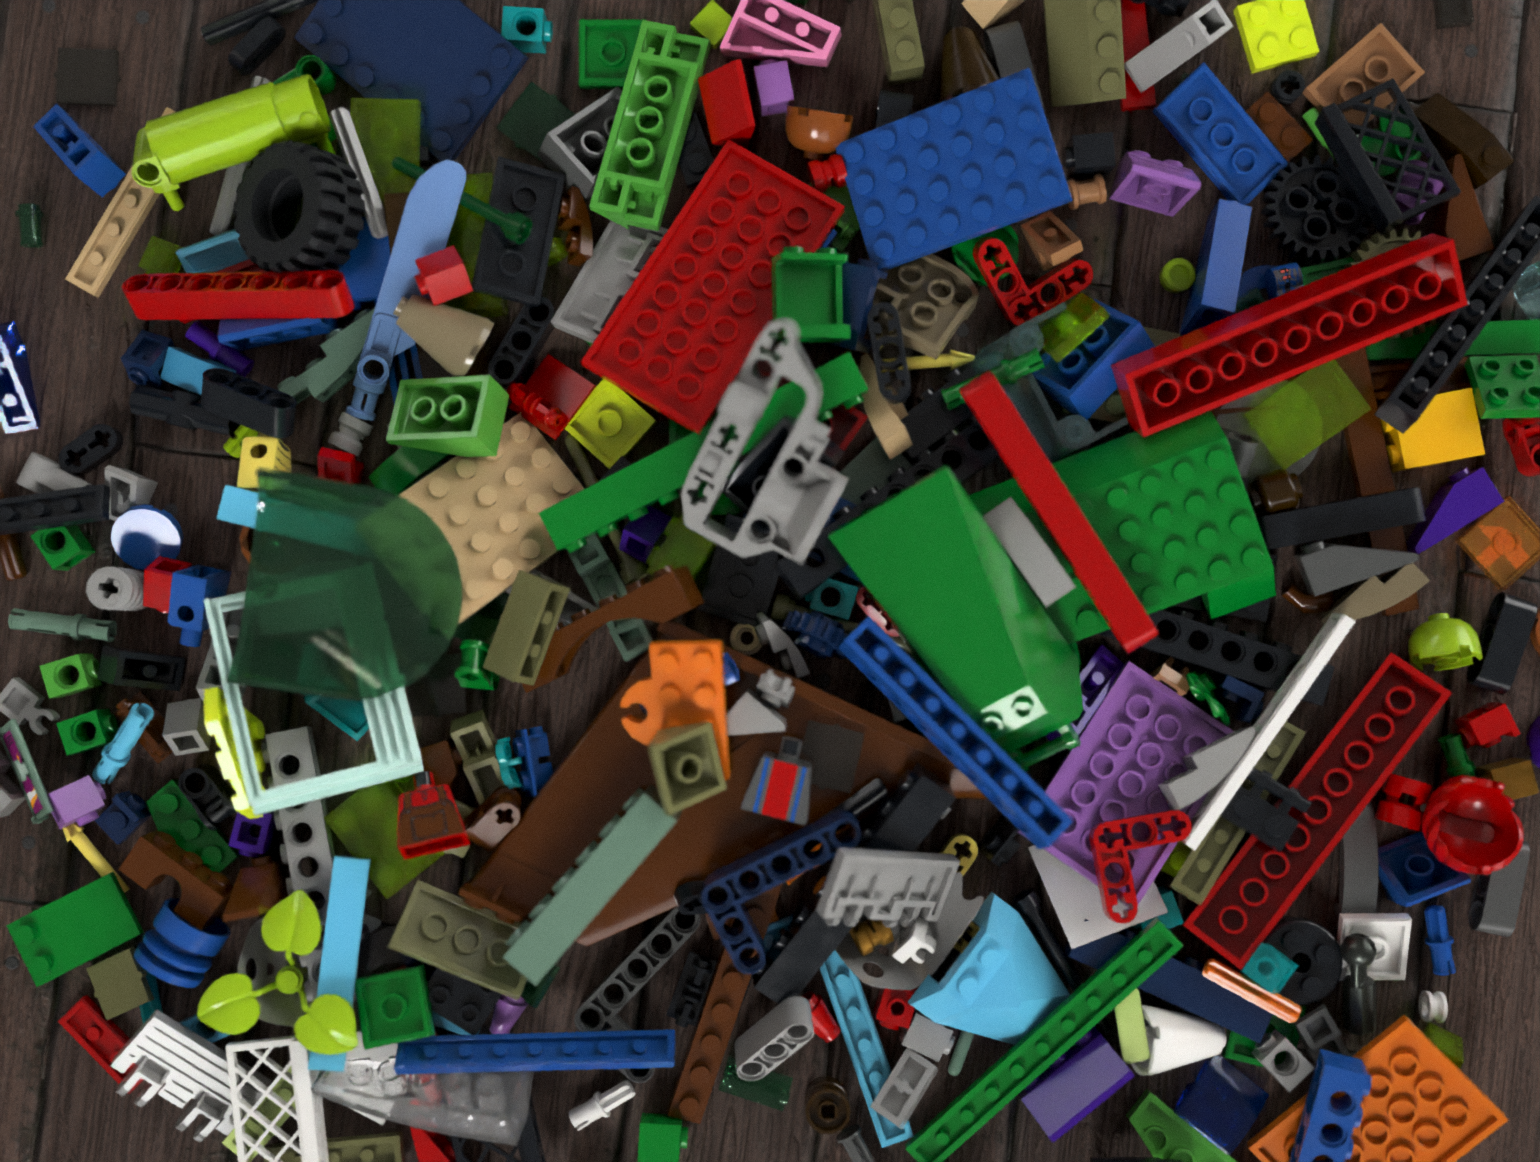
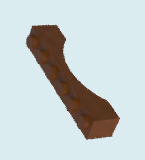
M672 564L655 571L653 573L655 579L646 584L644 579H641L625 587L626 595L618 598L617 594H613L597 602L600 607L599 609L591 613L590 609L587 608L572 615L570 618L573 623L565 627L563 622L558 623L535 684L521 683L525 692L533 691L568 674L573 660L583 643L597 629L611 620L637 618L665 623L704 604L705 602L687 565L674 569Z

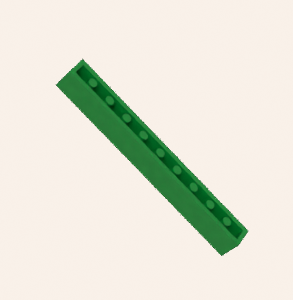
M850 352L814 370L823 387V397L817 418L818 422L824 423L833 418L834 416L831 411L843 405L848 410L865 401L862 395L868 392V387ZM792 381L775 391L742 455L736 460L731 470L741 464L739 459L750 454L785 414L799 419L807 402V393L801 385ZM714 422L705 426L700 435L693 432L539 512L538 514L557 550L563 551L567 549L569 554L588 545L585 540L586 538L598 533L600 538L618 529L617 522L627 517L632 522L648 514V506L658 501L663 506L679 498L680 495L677 491L683 489L689 471ZM734 424L728 426L730 429L729 434L724 440L727 443L737 435ZM704 480L698 487L708 482Z

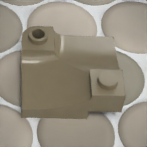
M929 254L884 271L888 273L886 280L878 279L872 307L881 302L892 304L897 309L900 317L905 347L937 360L964 319L968 320L975 310L979 292L971 278L962 270L934 254ZM886 312L880 313V319L875 320V323L879 322L881 324L883 336H890L888 321L893 319V317H888ZM867 324L864 338L871 340L869 326Z

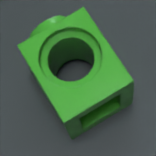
M93 653L76 654L39 666L49 699L67 697L102 686L101 680L97 679L100 663L94 658ZM73 667H76L79 672V678L75 683L70 677Z

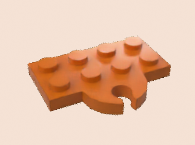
M722 640L652 641L649 644L651 676L643 677L633 683L625 693L620 707L624 708L634 703L642 704L647 710V717L641 719L632 714L624 715L621 719L624 728L631 737L642 744L649 745L660 729L711 722L724 778L729 780L731 769Z

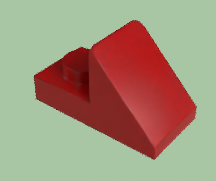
M322 447L317 455L319 490L357 499L364 471V463L356 461L355 454Z

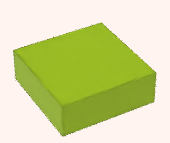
M711 0L690 22V28L701 38L709 39L711 47L715 50L723 41L733 18L714 0Z

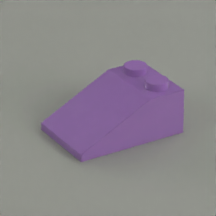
M1127 151L1119 161L1109 199L1173 217L1200 190L1201 182L1192 169L1183 167V164L1179 161L1170 159L1160 161L1151 158V155L1144 151Z

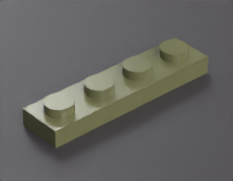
M403 1131L327 1138L329 1162H405ZM286 1143L267 1144L265 1148L277 1156ZM290 1146L279 1158L283 1162H302L301 1155Z

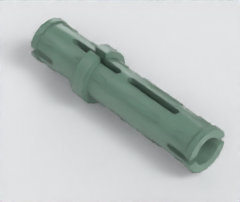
M13 608L11 610L12 614H9L8 625L12 630L66 635L78 641L87 638L112 642L117 634L116 621L86 618V614L70 616Z

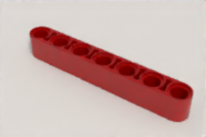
M334 270L283 271L282 273L271 271L137 274L126 279L121 286L135 316L140 320L338 318L349 314L355 307L343 273Z

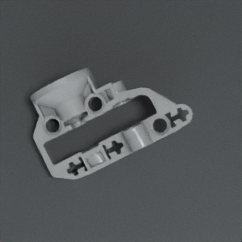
M782 317L766 326L754 344L737 379L733 381L725 393L718 408L719 414L689 471L681 496L684 524L687 528L740 557H748L775 550L802 565L849 478L819 462L830 440L827 436L831 430L828 426L817 421L823 397L822 383L799 343L800 329L797 323L790 318ZM784 328L786 330L785 337L789 340L782 342L776 351L770 350L778 338L774 331ZM759 359H766L772 364V376L766 377L758 372L757 361ZM782 376H785L805 389L807 402L739 532L736 533L712 520L710 514L729 480L727 477L733 465L742 455L759 420L763 417L769 401L777 390L778 383ZM734 424L737 435L727 443L724 440L729 434L730 429L728 426ZM792 457L798 458L803 464V472H792L787 466V459ZM705 480L709 483L703 491L704 497L700 498L697 496V487ZM763 519L767 521L771 527V532L762 533L757 530L755 520Z

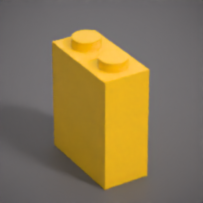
M1472 388L1436 394L1420 418L1404 434L1380 419L1382 431L1385 434L1386 450L1392 472L1468 459L1485 454Z

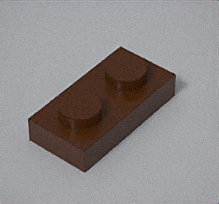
M1269 91L1246 110V113L1288 162L1313 141Z

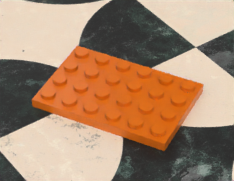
M1404 1014L1352 1056L1363 1060L1368 1074L1372 1077L1369 1095H1363L1360 1106L1363 1111L1359 1128L1354 1127L1351 1136L1353 1138L1351 1158L1345 1159L1344 1162H1456L1509 1120L1505 1113ZM1338 1091L1331 1097L1341 1098L1346 1092ZM1307 1094L1247 1142L1248 1149L1261 1162H1289ZM1326 1124L1323 1126V1129H1333L1337 1124ZM1319 1155L1315 1157L1314 1160L1321 1161L1326 1159L1328 1156Z

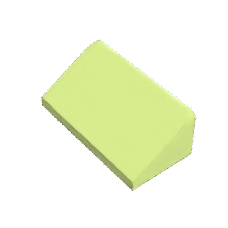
M1136 988L1114 1008L1122 1059L1126 1064L1148 1060L1150 1057L1140 992Z

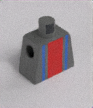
M783 736L779 753L764 752L744 797L741 809L802 825L807 824L810 813L813 763L799 759L803 744L802 740Z

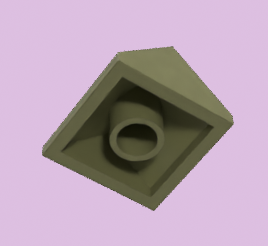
M711 722L658 730L648 749L665 815L669 816L727 789Z

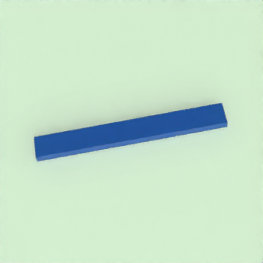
M675 1029L429 1036L398 1043L394 1070L396 1074L675 1067L676 1033Z

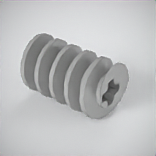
M106 566L96 570L87 581L86 592L89 600L94 606L102 610L140 611L146 608L143 606L144 572L139 569Z

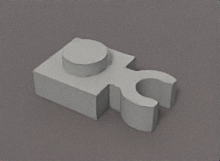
M768 669L766 674H762L757 684L756 694L761 696L760 700L771 707L779 708L781 705L788 708L793 699L795 687L790 685L792 682L790 678H779L773 674L772 670Z
M20 677L12 678L0 693V711L10 719L16 718L18 725H25L29 721L31 730L38 735H45L49 732L41 722L44 716L51 721H56L60 718L55 710L43 709L40 706L45 697Z

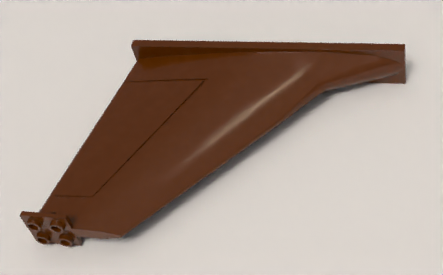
M673 620L660 623L657 628L660 632L654 639V641L714 640ZM722 643L723 653H729L730 657L735 661L740 678L739 681L725 687L727 713L748 688L755 693L757 692V684L762 674H766V671L770 669L779 678H790L792 680L790 685L795 687L794 696L789 707L786 708L780 705L779 708H774L787 719V728L785 731L728 735L731 776L729 780H725L727 789L682 809L677 822L574 941L590 946L677 907L674 892L680 885L691 881H703L711 872L817 821L877 778L886 785L889 791L888 797H891L898 788V781L904 772L912 770L917 763L948 783L956 798L989 799L928 738L801 679H797L749 655H744ZM649 649L642 654L521 814L519 823L501 840L476 875L460 887L458 894L465 897L464 902L476 909L489 908L496 912L495 916L498 919L509 924H514L515 921L522 923L524 919L533 922L529 917L532 911L548 893L553 897L557 894L552 888L570 867L577 871L580 866L575 861L593 840L598 844L602 842L603 838L599 836V833L616 814L621 818L626 814L622 807L639 787L645 791L650 785H653L659 791L648 749L649 745L642 744L631 737L621 721L624 715L629 714L641 719L647 716L641 711L639 703L631 704L627 708L620 707L621 700L629 687L639 679L651 676ZM783 736L802 740L803 744L799 759L813 763L810 813L806 825L741 809L744 797L764 752L779 753ZM881 801L857 817L859 825L873 819L877 815L876 810ZM847 824L839 831H837L836 834H840L846 830H849L853 828V826ZM748 871L743 872L740 878L746 876Z

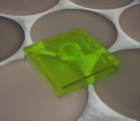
M1081 292L1031 339L1041 350L1058 363L1108 319L1110 314L1103 306Z

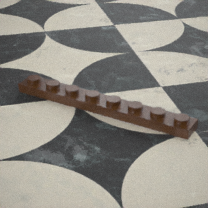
M748 871L745 882L755 881L758 878V874L754 871ZM783 883L744 902L763 940ZM733 917L730 927L735 928L740 926L742 924V920L737 917ZM724 944L667 1108L668 1116L697 1124L701 1123L752 975L745 974L737 969ZM748 947L740 953L744 957L751 958L757 955L758 951Z

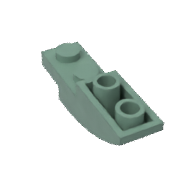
M368 308L358 313L354 317L355 322L346 328L340 327L330 332L326 336L327 341L320 345L327 357L324 359L320 357L306 365L305 372L296 378L291 376L280 382L277 386L278 390L294 397L297 404L310 395L324 403L336 394L356 374L375 308L372 310Z

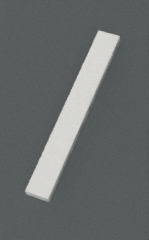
M1332 613L1253 725L1256 733L1245 753L1234 768L1206 796L1191 820L1192 829L1189 836L1181 840L1184 844L1194 851L1197 849L1356 621L1345 614Z

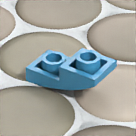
M168 346L160 378L201 395L203 373L205 370L221 368L236 373V370L217 361L214 362L211 359H202L179 347Z

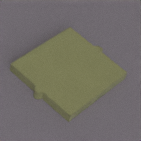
M134 947L86 968L95 990L94 997L98 998L106 1021L154 1000L146 979L147 972L142 969V966L138 964L134 957Z

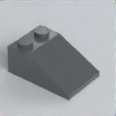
M618 86L548 132L537 154L551 171L565 174L564 185L568 190L572 186L579 188L585 203L592 198L622 94V90Z
M1320 540L1300 546L1301 552L1294 555L1306 589L1313 596H1318L1419 561L1416 553L1330 543L1324 544V541Z

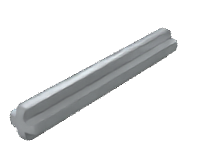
M344 107L332 110L329 117L347 165H350L356 173L357 178L355 180H358L362 186L363 194H361V199L365 201L364 215L371 234L377 239L387 237L386 213L350 113Z

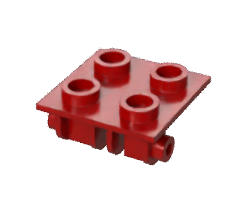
M547 354L525 385L522 383H512L509 385L507 393L510 400L513 401L509 408L517 414L522 412L521 417L554 440H557L596 386Z

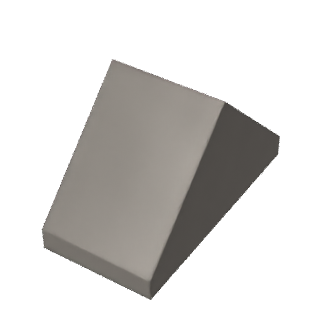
M108 464L105 467V485L110 487L109 519L116 521L122 512L132 506L149 505L158 482L128 469Z
M748 688L727 713L728 735L785 731L787 719L773 707L760 700L761 697Z

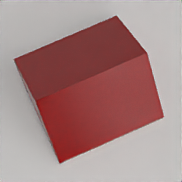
M738 59L699 77L698 83L712 144L724 146L729 139L746 149L756 125L742 61Z

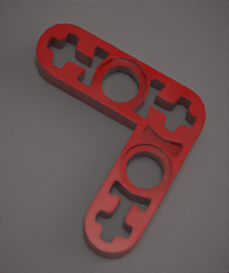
M984 237L979 239L973 248L974 261L1008 322L1020 327L1030 325L1090 285L1093 279L1094 272L1088 262L1078 258H1071L1027 286L1006 245L1001 240L993 237ZM986 247L996 248L992 253L996 263L1003 264L1005 262V265L996 268L992 260L984 258L983 256L987 254ZM1074 267L1082 269V271L1078 274V281L1073 279L1067 280L1068 278L1074 275ZM1008 272L1012 275L1013 284L1008 290L1000 291L997 285L998 279L1003 273ZM1058 277L1067 281L1062 283ZM1052 283L1056 289L1055 295L1050 301L1044 302L1041 298V290L1045 284ZM1034 301L1039 307L1037 308L1030 303ZM1018 303L1024 306L1030 304L1023 309V317L1014 315L1018 311L1016 306Z
M1166 810L1104 821L1096 824L1091 829L1089 841L1103 911L1109 920L1126 924L1131 922L1138 913V903L1127 851L1186 839L1192 828L1190 818L1180 810ZM1171 816H1173L1175 821L1181 822V827L1176 829L1177 835L1171 830L1158 831L1156 825L1170 823ZM1139 821L1145 823L1149 829L1147 839L1142 842L1136 841L1131 832L1133 825ZM1104 828H1106L1108 833L1123 832L1127 845H1123L1124 839L1119 838L1109 841L1110 847H1107L1106 843L1099 842V836L1104 834ZM1112 862L1118 863L1122 868L1121 879L1114 883L1108 881L1105 876V868ZM1124 886L1126 888V892L1119 891L1120 900L1128 903V909L1123 910L1122 917L1120 913L1113 912L1112 906L1118 904L1116 893H1108V888H1121Z

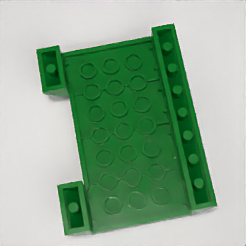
M1211 410L1146 437L1134 431L1051 463L1148 615L1201 595L1209 619L1212 620L1276 596L1274 567L1228 439ZM1011 478L968 495L982 516L1011 497L1076 586L1045 608L1077 653L1079 669L1083 668L1076 642L1109 630L1110 627L1016 480Z

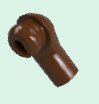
M1290 583L1281 593L1283 598L1304 614L1326 612L1334 605L1335 596L1332 591L1313 596L1312 594L1304 593L1295 584Z

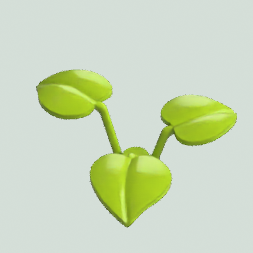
M297 890L267 912L261 927L262 937L266 945L274 951L286 950L285 957L289 964L278 971L274 982L253 991L251 979L246 974L232 973L217 979L203 994L198 1006L197 1016L201 1022L221 1033L239 1034L249 1030L259 1018L261 1008L256 997L276 988L284 994L298 992L301 1008L306 1013L294 1025V1032L300 1044L309 1051L319 1054L334 1055L344 1053L356 1048L359 1044L356 1032V1018L351 1005L342 996L324 994L317 997L312 1002L311 1007H309L305 991V981L309 979L308 969L302 967L301 963L292 955V952L298 955L310 954L317 947L321 938V921L317 909L303 890Z

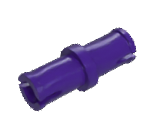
M199 320L194 322L187 330L185 337L209 353L208 357L214 362L220 361L225 366L236 370V374L243 377L253 368L255 362L252 359H249L237 349L219 343L218 335L204 326Z

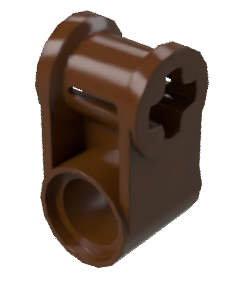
M506 785L495 789L463 822L469 839L486 852L494 850L520 821L521 793L516 788L509 789Z

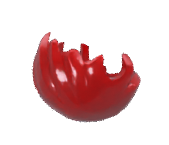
M1459 775L1445 781L1430 795L1422 817V832L1429 849L1440 862L1459 872L1490 875L1493 871H1498L1507 866L1516 857L1523 844L1524 830L1522 822L1512 810L1515 805L1514 800L1502 793L1505 788L1504 783L1481 777Z

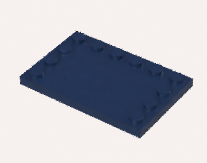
M319 0L294 37L423 147H428L429 152L441 162L446 159L453 161L457 159L529 59L460 0Z

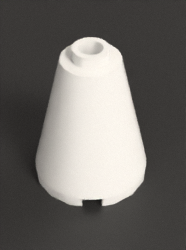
M1141 1004L1150 1057L1148 1060L1131 1063V1065L1139 1075L1151 1076L1219 1055L1226 1045L1225 1030L1220 1025L1203 1017Z

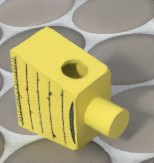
M258 432L257 437H245L242 441L237 488L281 498L283 485L285 483L291 484L290 448L279 438H274Z

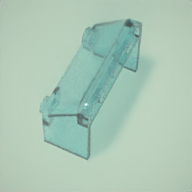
M1063 302L1026 321L981 349L972 362V369L978 375L1000 365V360L1007 358L1009 361L1033 350L1035 347L1040 352L1044 344V338L1039 328L1058 319L1067 309L1066 304ZM1032 373L1017 379V384L1011 386L1008 383L1001 386L1050 463L1061 460L1128 424L1125 417L1095 433L1089 421L1080 415H1070L1057 421Z

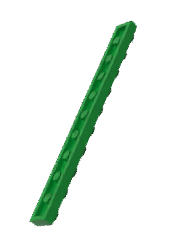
M1156 917L915 1134L914 1137L905 1143V1149L917 1162H943L1183 947L1181 941Z

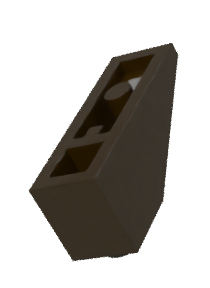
M1436 93L1413 111L1432 144L1445 161H1448L1455 155L1462 154L1474 190L1491 180L1515 161L1492 132L1440 93Z

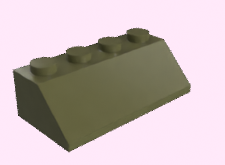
M1043 0L1051 107L1126 99L1121 0Z

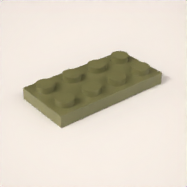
M417 880L388 944V948L515 1000L520 998L527 978L503 958L510 949L505 943L522 923L515 921L514 924H509L501 921L495 916L496 912L484 907L483 909L471 907L464 902L463 898Z

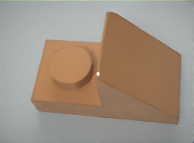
M1051 211L1021 225L1022 232L1044 271L1069 260L1072 256L1083 251L1081 240Z

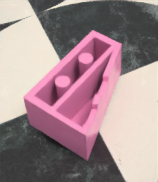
M741 0L720 45V50L723 56L755 60L778 59L779 62L787 60V63L828 67L841 38V27L784 0Z

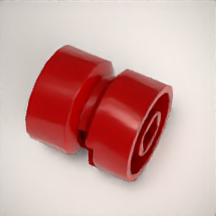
M1391 773L1384 782L1382 789L1386 794V798L1379 800L1374 818L1420 831L1423 811L1420 807L1427 804L1432 785ZM1402 793L1409 795L1408 805L1398 802Z

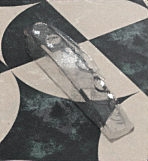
M389 1056L388 1060L372 1062L371 1058L346 1059L344 1072L320 1070L311 1088L312 1093L396 1123L451 1136L517 1146L528 1117L533 1071L396 1074L394 1070L396 1056Z

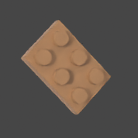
M1380 23L1307 86L1303 94L1321 112L1322 108L1334 102L1336 105H1339L1392 78L1401 92H1404L1425 71ZM1388 91L1377 96L1373 106L1383 109L1393 101ZM1350 109L1343 114L1349 123L1362 126L1366 113ZM1370 114L1368 122L1372 120L1376 115Z

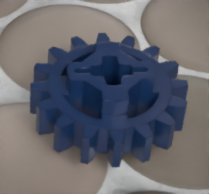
M796 610L794 612L789 611L782 625V630L786 631L788 636L794 637L793 640L796 647L824 660L826 656L832 658L835 656L841 660L843 658L848 659L838 649L849 636V634L844 633L845 630H843V625L840 622L834 621L817 611H812L811 614L806 612L802 614Z

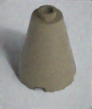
M412 294L410 299L403 296L393 312L394 315L399 317L396 324L453 377L465 376L494 326V323L488 318L443 303L434 306L431 299Z

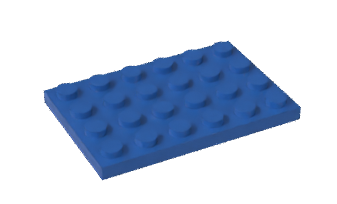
M1030 67L843 141L835 148L837 154H841L846 167L847 176L845 181L870 261L877 262V269L881 271H887L1073 201Z

